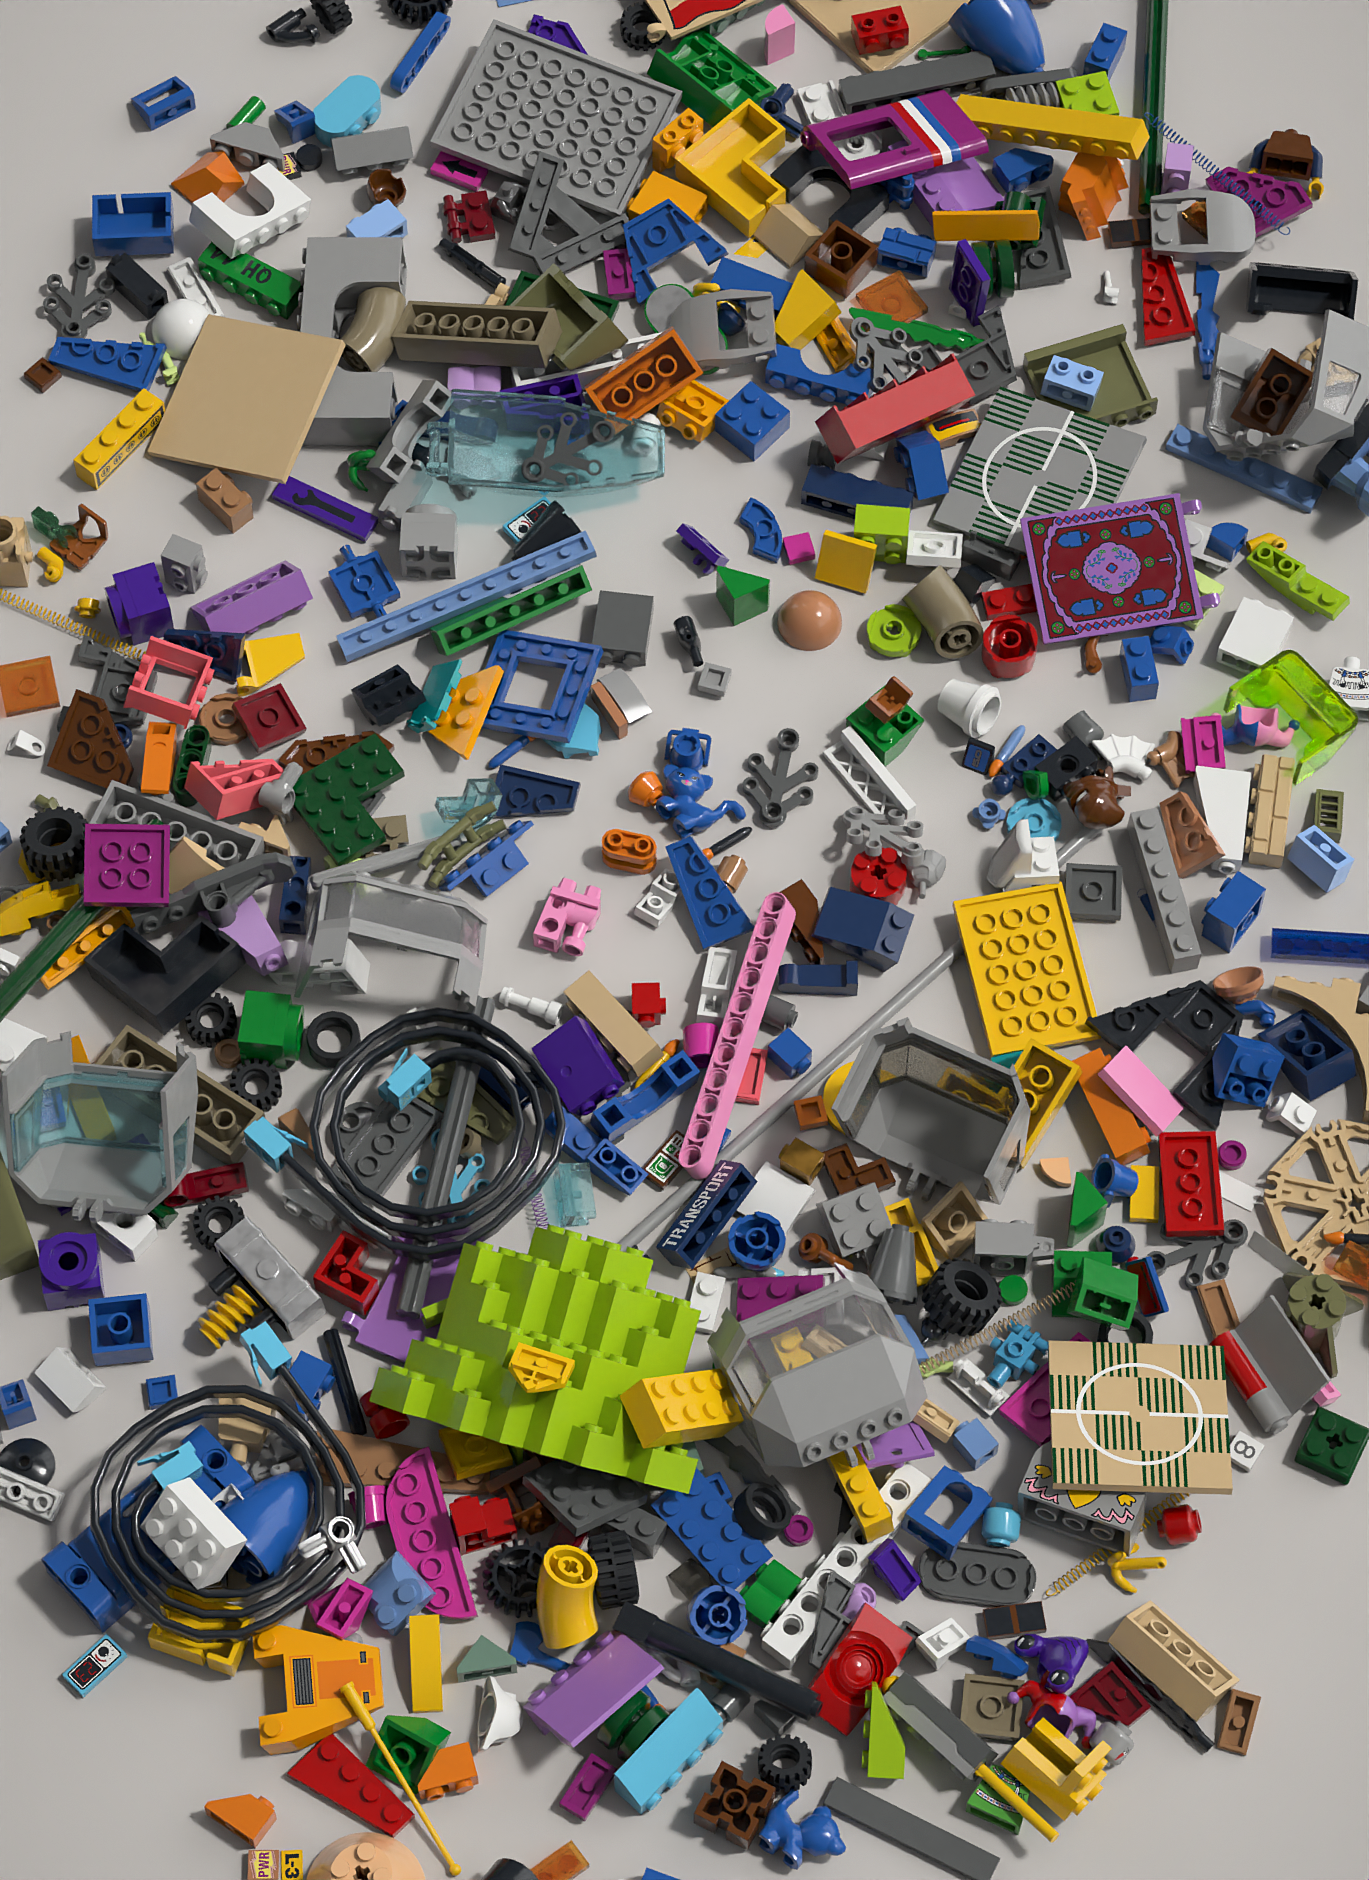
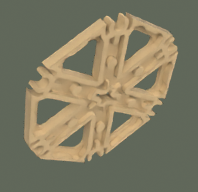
M1338 1119L1336 1124L1334 1120H1330L1329 1128L1331 1131L1324 1132L1320 1124H1316L1314 1134L1311 1126L1272 1167L1268 1173L1266 1183L1274 1185L1276 1189H1265L1263 1202L1283 1252L1287 1255L1294 1253L1291 1258L1295 1261H1304L1306 1264L1304 1267L1310 1271L1311 1267L1315 1268L1311 1272L1314 1275L1328 1274L1339 1285L1369 1291V1246L1356 1245L1364 1265V1272L1361 1275L1332 1271L1325 1265L1326 1258L1339 1246L1327 1242L1323 1238L1325 1234L1339 1231L1344 1234H1369V1169L1362 1176L1360 1175L1347 1142L1350 1138L1369 1140V1125ZM1314 1150L1319 1153L1331 1184L1291 1176L1289 1169L1306 1151ZM1352 1196L1357 1203H1363L1360 1207V1213L1355 1207L1349 1206L1352 1202ZM1285 1207H1294L1326 1215L1298 1242L1291 1239L1281 1211Z

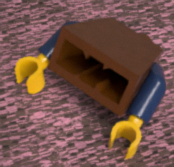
M1287 129L1285 132L1273 131L1270 139H1265L1254 147L1249 164L1251 170L1247 173L1253 174V172L1258 173V171H1261L1260 174L1307 181L1312 179L1306 194L1310 199L1312 189H1315L1319 192L1318 199L1321 198L1324 186L1319 181L1322 179L1323 156L1315 146L1311 145L1308 135L1298 134L1294 129Z

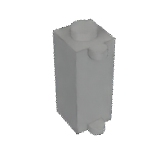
M415 460L399 484L393 483L378 509L380 524L388 530L401 532L402 512L415 505H420L433 484L431 469L424 467L421 461Z

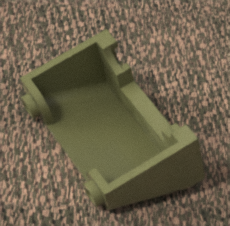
M554 263L509 305L555 308L562 334L555 349L552 351L555 355L552 360L562 371L566 368L569 371L579 368L621 349L629 341L602 310L600 311Z
M0 1152V1280L38 1267L39 1258Z

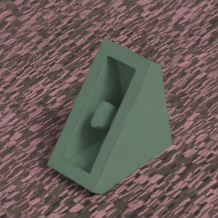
M481 1635L456 1668L458 1683L484 1679L489 1676L496 1677L517 1673L516 1658Z

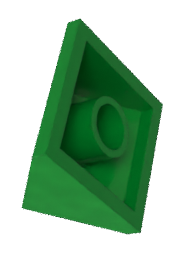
M718 565L716 597L733 626L768 611L770 579Z
M1076 1172L1071 1199L1067 1247L1071 1248L1104 1225L1108 1205L1103 1196L1080 1172Z

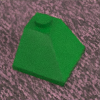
M387 1715L378 1734L412 1792L417 1795V1785L439 1749L445 1748L451 1732L427 1718ZM375 1741L365 1766L402 1786Z

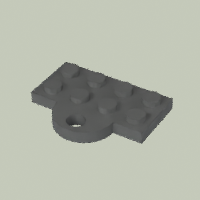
M416 1097L401 1111L390 1101L386 1102L384 1100L379 1106L370 1102L350 1104L343 1110L339 1128L344 1158L362 1184L383 1197L442 1119V1113ZM353 1117L359 1123L354 1128H346L343 1125L344 1120ZM335 1163L331 1168L343 1185L353 1190Z

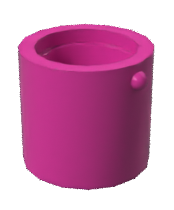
M694 1023L683 1029L684 1052L698 1069L708 1068L719 1036V1028L711 1023Z

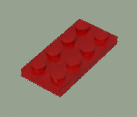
M1216 1131L1160 1133L1158 1135L1166 1237L1224 1236Z

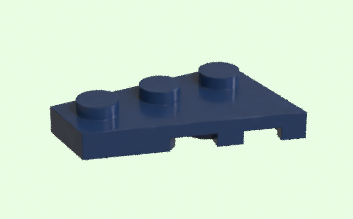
M168 629L164 633L163 640L213 657L210 668L215 670L214 675L236 682V678L240 677L246 633Z
M500 764L490 800L494 802L497 811L486 815L487 819L572 812L576 806L581 784L572 780Z

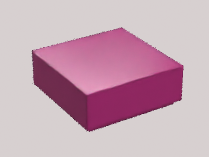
M809 532L783 537V545L789 565L816 558Z

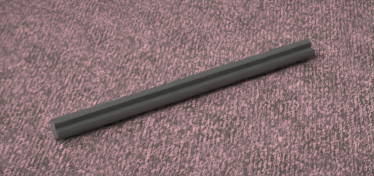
M478 995L476 1007L472 1013L491 1023L495 1001L489 997L482 998ZM465 1026V1031L475 1032L485 1039L488 1038V1036L473 1027ZM460 1045V1047L478 1050L477 1048L471 1045ZM456 1061L421 1208L428 1209L447 1205L481 1067L476 1063ZM443 1220L428 1223L417 1221L416 1226L425 1228L439 1226L443 1224ZM413 1239L412 1245L424 1247L438 1244V1240L426 1242ZM408 1258L396 1307V1314L398 1316L409 1317L414 1320L420 1318L434 1260L425 1261Z

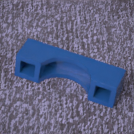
M776 344L777 356L771 357L770 355L765 369V383L775 388L793 390L801 395L819 397L827 402L834 401L848 406L862 393L866 392L868 398H870L873 392L869 387V382L872 379V369L868 368L864 372H858L851 363L839 373L831 375L818 374L804 364L799 349Z
M684 1050L660 1065L657 1071L639 1087L624 1096L612 1098L593 1111L590 1124L602 1140L606 1138L612 1142L695 1085L700 1071Z

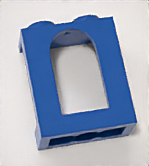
M944 1465L907 1510L901 1528L949 1561L956 1553L960 1541L980 1516L984 1514V1511L990 1508L993 1498L983 1488L976 1487L964 1479L958 1471L951 1470ZM945 1488L969 1504L949 1530L925 1514Z

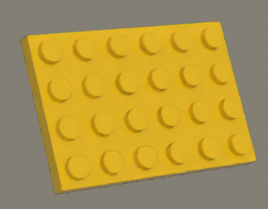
M1062 882L953 901L952 906L991 1057L1023 1051L1030 1038L1048 1048L1101 1039L1096 1032L1085 1024L1088 1017H1096L1097 1013Z

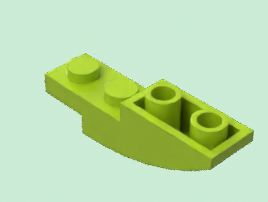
M1264 541L1246 558L1248 564L1266 582L1311 615L1317 611L1334 621L1350 604L1349 596L1307 573L1306 565Z

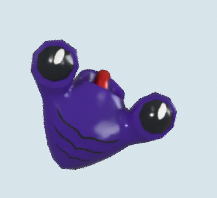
M1025 1634L1015 1640L1014 1650L1021 1657H1038L1037 1674L1040 1684L1051 1688L1055 1693L1063 1694L1073 1686L1076 1675L1088 1656L1089 1645L1086 1640L1073 1636L1045 1638L1036 1634Z

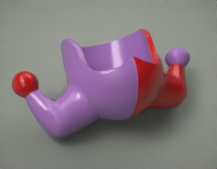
M1034 1680L1026 1681L1015 1692L1007 1694V1700L1011 1704H1017L1022 1697H1030L1032 1706L1024 1723L1031 1730L1043 1717L1067 1739L1075 1727L1083 1726L1085 1735L1081 1740V1745L1085 1749L1091 1748L1089 1740L1096 1726V1714L1092 1710L1076 1706L1068 1695L1050 1691Z

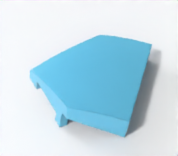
M584 703L570 743L542 740L555 750L562 751L565 759L578 753H589V756H598L599 735L602 734L599 716Z

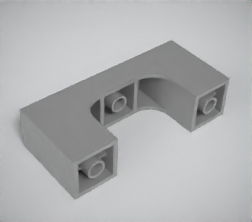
M308 237L307 248L302 249V262L305 264V270H301L300 283L301 286H304V290L299 292L298 298L299 308H302V315H297L298 331L340 339V330L343 323L351 315L355 314L356 300L365 290L374 287H387L399 291L405 297L407 262L402 237ZM337 364L302 446H379L378 442H383L392 428V421L397 420L395 407L398 405V397L393 372H350L340 368Z

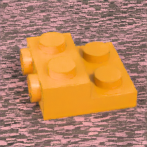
M687 108L652 138V168L657 173L661 174L665 169L673 167L676 158L703 136V119L690 108Z
M693 380L659 404L656 417L659 418L661 424L665 427L672 426L681 431L683 437L687 440L694 439L700 443L714 431L715 414L729 400Z

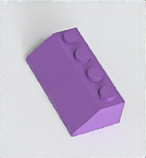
M285 560L190 608L204 631L250 634L258 630L259 625L267 621L274 622L281 619L283 613L291 609L299 610L305 607L307 601L313 599L301 569Z

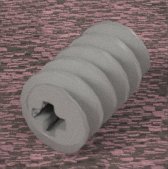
M1052 82L1047 83L1046 90L1043 84H1038L1036 90L1032 85H1028L1026 91H1024L1023 87L1018 86L1015 93L1012 88L1006 89L1004 100L1060 108L1059 96Z

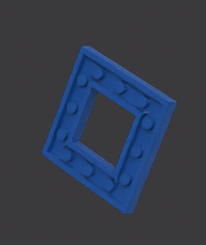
M510 630L499 632L485 669L499 665L504 673L481 728L570 743L602 657V647L600 645ZM519 662L565 669L550 710L504 702Z

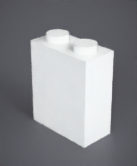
M1243 597L1218 648L1216 662L1266 682L1291 632L1294 617L1283 610H1275L1265 606L1259 600Z

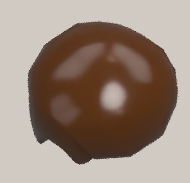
M377 169L370 174L367 182V195L374 205L381 204L387 199L395 207L404 202L407 190L401 177L395 178L390 169Z

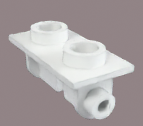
M967 1358L964 1361L962 1359L959 1360L954 1366L955 1370L947 1377L953 1385L989 1416L1010 1397L1004 1390L993 1387L987 1381L988 1376Z

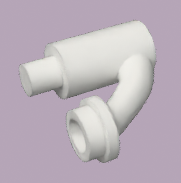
M650 1647L646 1648V1652L662 1664L664 1669L661 1672L668 1679L680 1683L684 1687L695 1686L701 1683L699 1670L678 1660V1669H675L664 1659L667 1655Z

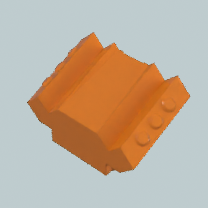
M1079 152L1062 179L1058 210L1068 213L1077 219L1087 241L1101 237L1097 227L1108 225L1107 219L1117 202L1122 201L1118 191L1129 188L1119 159Z

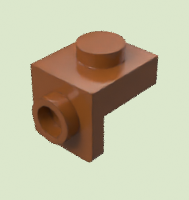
M893 676L882 690L869 698L865 707L885 724L905 708L913 692L897 677Z

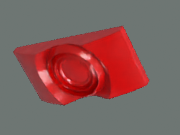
M866 1602L863 1603L807 1687L821 1694L820 1701L823 1702V1706L818 1717L845 1737L851 1733L870 1709L865 1708V1691L872 1689V1682H877L879 1689L882 1687L885 1678L889 1677L899 1665L912 1640L909 1634Z

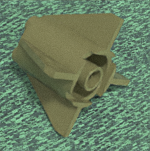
M1287 1272L1282 1276V1280L1289 1292L1284 1312L1312 1353H1319L1331 1379L1337 1377L1338 1369L1334 1340L1338 1335L1343 1317L1363 1310L1364 1304L1359 1298L1341 1289L1338 1283L1328 1274L1306 1276Z

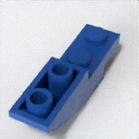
M562 1106L566 1122L562 1151L607 1184L631 1196L648 1176V1173L608 1139L604 1138L602 1140ZM552 1111L545 1119V1132L554 1139L557 1125L554 1112Z

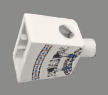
M1346 657L1343 667L1333 668L1322 717L1369 721V670L1360 669L1359 658Z

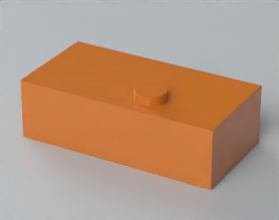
M671 326L584 387L604 418L614 425L615 433H617L703 374V371L673 326Z

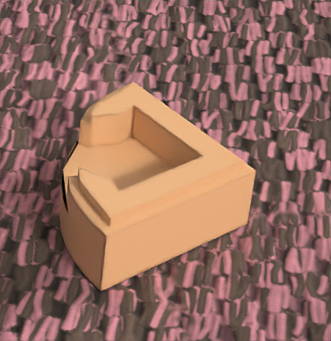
M1068 1157L1040 1159L1039 1164L1044 1175L1059 1186L1071 1187Z

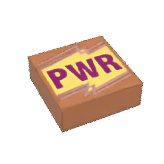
M248 1850L247 1880H279V1850Z

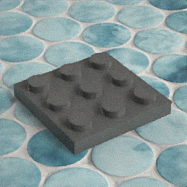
M556 1459L523 1475L522 1484L575 1537L647 1502V1494L632 1479L582 1467L562 1459Z

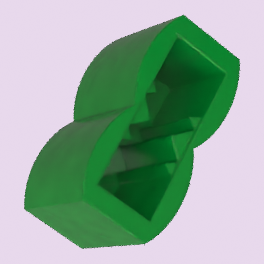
M775 1559L769 1565L764 1563L755 1575L756 1582L751 1587L746 1585L739 1593L746 1603V1617L763 1630L770 1622L774 1624L780 1616L778 1614L779 1610L788 1599L792 1601L798 1594L796 1590L802 1582L800 1577Z

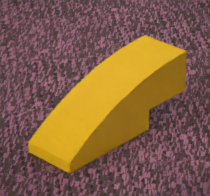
M909 1198L886 1206L885 1210L891 1226L892 1224L905 1225L909 1227V1232L914 1233L917 1287L926 1284L939 1267L924 1229L918 1223Z
M439 1614L409 1616L413 1713L443 1712Z

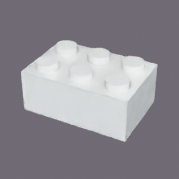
M190 1477L167 1485L140 1526L197 1590L219 1582L247 1542L246 1537Z

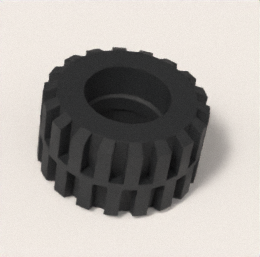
M57 806L53 810L51 807L46 808L45 812L42 813L38 811L34 814V818H29L26 821L27 826H23L21 829L20 843L26 864L31 873H35L36 877L40 879L45 877L46 881L52 882L53 879L62 882L64 878L69 877V879H73L75 874H82L84 872L85 824H88L87 820L83 819V815L79 812L75 813L74 809L67 808L64 810L63 807ZM65 842L61 845L50 847L54 843Z
M953 1258L952 1260H945L926 1283L922 1290L923 1295L921 1296L922 1302L925 1303L923 1307L926 1312L930 1313L929 1317L932 1321H936L940 1328L947 1329L948 1333L953 1335L957 1333L962 1337L966 1335L974 1336V1333L982 1331L1002 1303L1001 1289L996 1286L997 1281L995 1278L989 1275V1271L982 1269L981 1265L971 1263L969 1259Z
M625 1530L589 1536L587 1542L588 1554L595 1561L598 1569L594 1590L599 1607L602 1610L622 1607L625 1601L631 1604H638L640 1596L629 1535Z

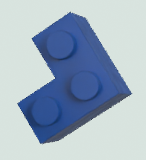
M926 430L895 438L897 447H894L897 463L900 462L908 472L909 478H905L907 491L914 493V497L917 500L949 493L939 441Z

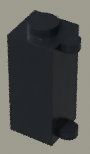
M126 252L121 256L119 254L114 255L108 266L105 267L107 278H111L114 281L115 289L148 320L152 319L161 307L168 303L167 290Z

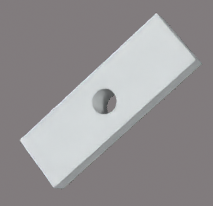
M0 1467L1 1501L51 1522L55 1521L65 1496L64 1493ZM16 1486H19L21 1489L19 1496H16L14 1492Z

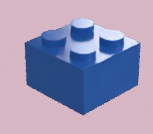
M752 381L746 384L715 414V432L753 461L757 460L790 428V411Z
M1239 871L1232 879L1228 877L1223 882L1219 890L1221 893L1217 899L1212 897L1204 908L1206 914L1201 921V924L1204 925L1201 936L1227 953L1232 951L1259 916L1266 888Z
M146 1293L88 1299L91 1347L95 1366L154 1360L150 1305Z

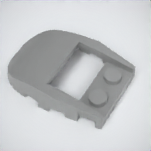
M1187 189L1151 196L1152 259H1157L1158 255L1172 256L1174 262L1184 263L1185 260L1197 261L1199 265H1210L1211 261L1222 260L1224 263L1238 261L1248 256L1254 248L1256 238L1254 215L1248 204L1236 195L1210 190ZM1188 200L1205 202L1207 244L1179 245L1177 204Z
M728 289L708 293L683 301L672 315L670 327L673 326L702 369H705L706 366L726 369L731 368V365L756 362V357L766 354H771V357L777 356L774 302L771 292ZM738 299L746 300L749 348L720 351L717 302Z

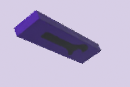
M291 476L288 477L286 484L279 483L272 493L274 500L365 543L379 523L377 516Z

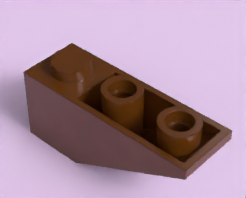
M801 879L780 891L796 912L790 937L795 943L799 942L804 948L803 953L810 964L824 965L823 943L812 937L819 916L818 901Z

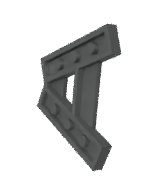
M541 151L538 153L508 251L533 259L540 275H542L553 263L565 273L602 255L604 250H612L625 244L626 239L623 225L629 222L626 213L622 214L621 217L617 216L600 225L557 187L564 159ZM548 211L572 231L576 237L554 246L541 235Z

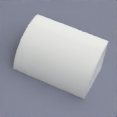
M56 1347L34 1372L72 1412H78L89 1406L107 1388L69 1348Z

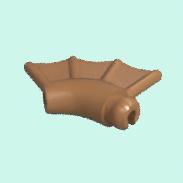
M1168 732L1166 742L1154 748L1153 751L1148 752L1147 759L1151 760L1149 764L1152 766L1162 765L1175 788H1178L1183 780L1194 777L1195 772L1185 774L1182 736L1179 732Z

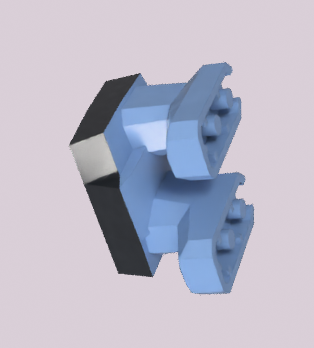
M1368 403L1354 420V435L1336 441L1316 465L1313 477L1327 490L1333 485L1355 497L1358 509L1369 517V464L1363 460L1365 456L1369 457Z

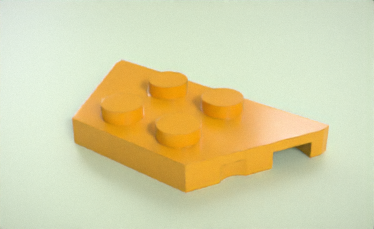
M495 665L461 678L456 690L451 688L449 692L452 700L447 711L444 712L442 710L438 720L433 721L437 724L436 729L428 731L432 737L439 742H443L450 750L457 752L464 760H469L504 673L499 665Z

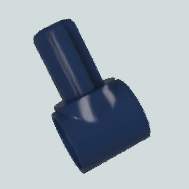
M783 83L773 96H768L762 100L760 108L766 113H772L769 115L786 128V133L794 138H799L804 126L787 116L785 104L794 94V89L789 83Z

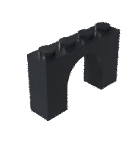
M800 146L770 174L772 179L786 189V202L788 203L792 202L803 190L815 182L832 181L842 185L849 192L850 198L829 218L828 228L835 220H838L862 235L889 209L890 194H888L883 186L873 183L850 189L818 149L809 151L807 147Z

